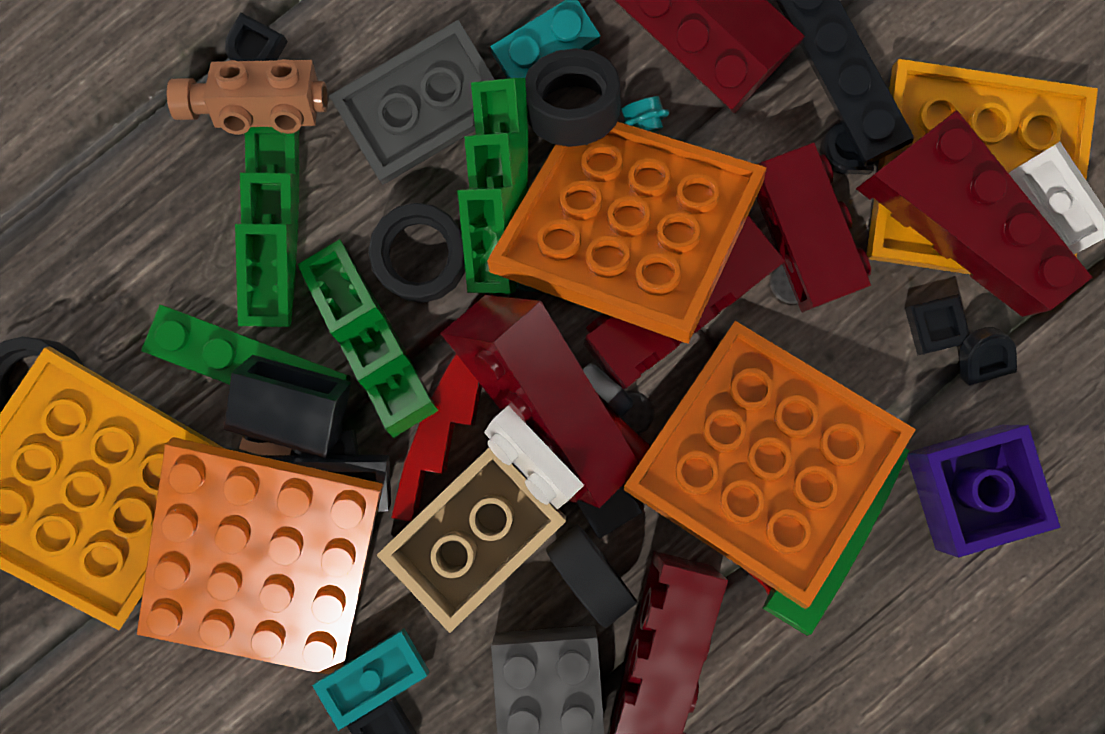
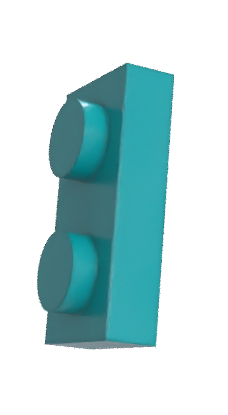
M564 0L490 47L492 55L508 79L525 78L529 68L541 57L558 50L575 48L589 50L600 43L601 35L578 0Z
M402 628L346 662L341 668L320 678L312 686L339 731L428 676L430 671L405 628Z

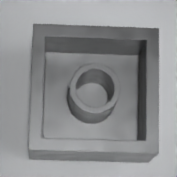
M595 626L499 632L494 634L491 651L497 734H604L598 641Z

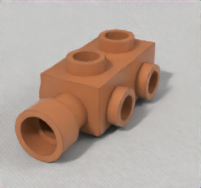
M230 60L211 62L206 83H196L193 78L170 79L167 85V103L170 114L175 120H197L200 114H209L215 128H222L226 132L235 135L248 132L250 127H273L281 133L291 134L297 132L301 126H315L317 112H327L328 93L325 82L317 80L312 60Z

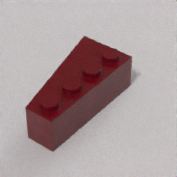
M958 110L856 188L857 191L869 200L874 198L891 211L890 216L904 227L910 226L933 244L932 248L946 259L952 258L968 270L972 279L1022 317L1051 311L1093 278Z
M747 216L694 333L785 262L749 216ZM603 313L586 327L590 334L586 336L583 345L606 374L622 389H625L640 378L642 373L674 351L682 342Z
M485 295L440 333L501 411L509 405L584 484L570 499L571 502L579 500L600 508L630 478L639 465L637 458L541 301Z
M653 551L608 734H686V732H683L688 714L693 713L699 693L698 680L703 664L708 657L712 633L728 580L712 565Z

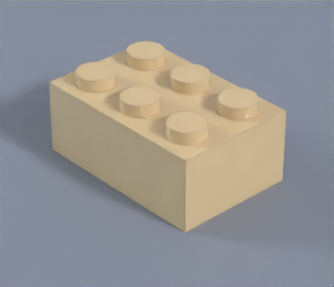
M490 448L478 457L377 554L383 563L449 633L566 522V516L559 508L556 509L551 503L545 505L531 494L525 485L527 478L513 463L510 465L503 463Z

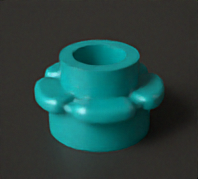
M659 96L633 102L621 109L625 120L624 124L653 133L663 128L661 120L669 115V110L663 109Z

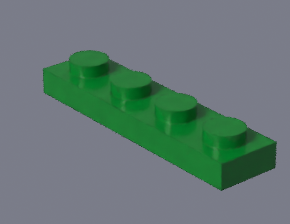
M159 304L141 349L142 352L229 385L231 373L251 355L349 381L351 377Z

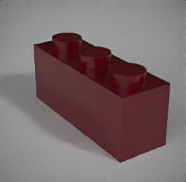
M813 142L758 163L757 165L766 167V173L756 199L777 252L785 260L782 265L801 312L803 313L871 286L868 278L871 275L869 259L862 248H856L849 230L852 228L850 212L843 201L837 200L831 185L833 182L832 167L824 154L819 155L815 143Z

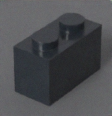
M251 355L231 373L224 430L240 434L251 442H269L291 448L293 452L301 456L316 455L325 458L342 435L351 382Z

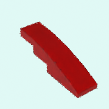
M457 354L448 365L431 397L438 411L422 420L417 428L403 466L391 516L393 519L412 521L419 515L426 471L436 473L447 471L455 423L475 425L482 385Z

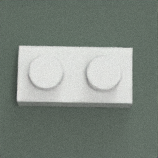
M1060 141L1009 172V175L1073 254L1105 239V208Z
M509 405L491 421L484 433L490 439L488 440V446L503 463L507 465L513 463L527 478L525 480L526 487L541 503L545 505L551 503L558 509L584 486Z

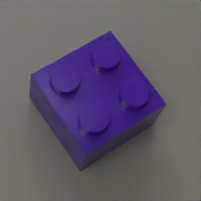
M999 425L913 450L907 455L933 544L937 551L959 558L1061 528L1029 425Z

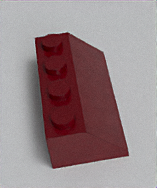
M613 0L733 114L739 110L805 38L767 0Z

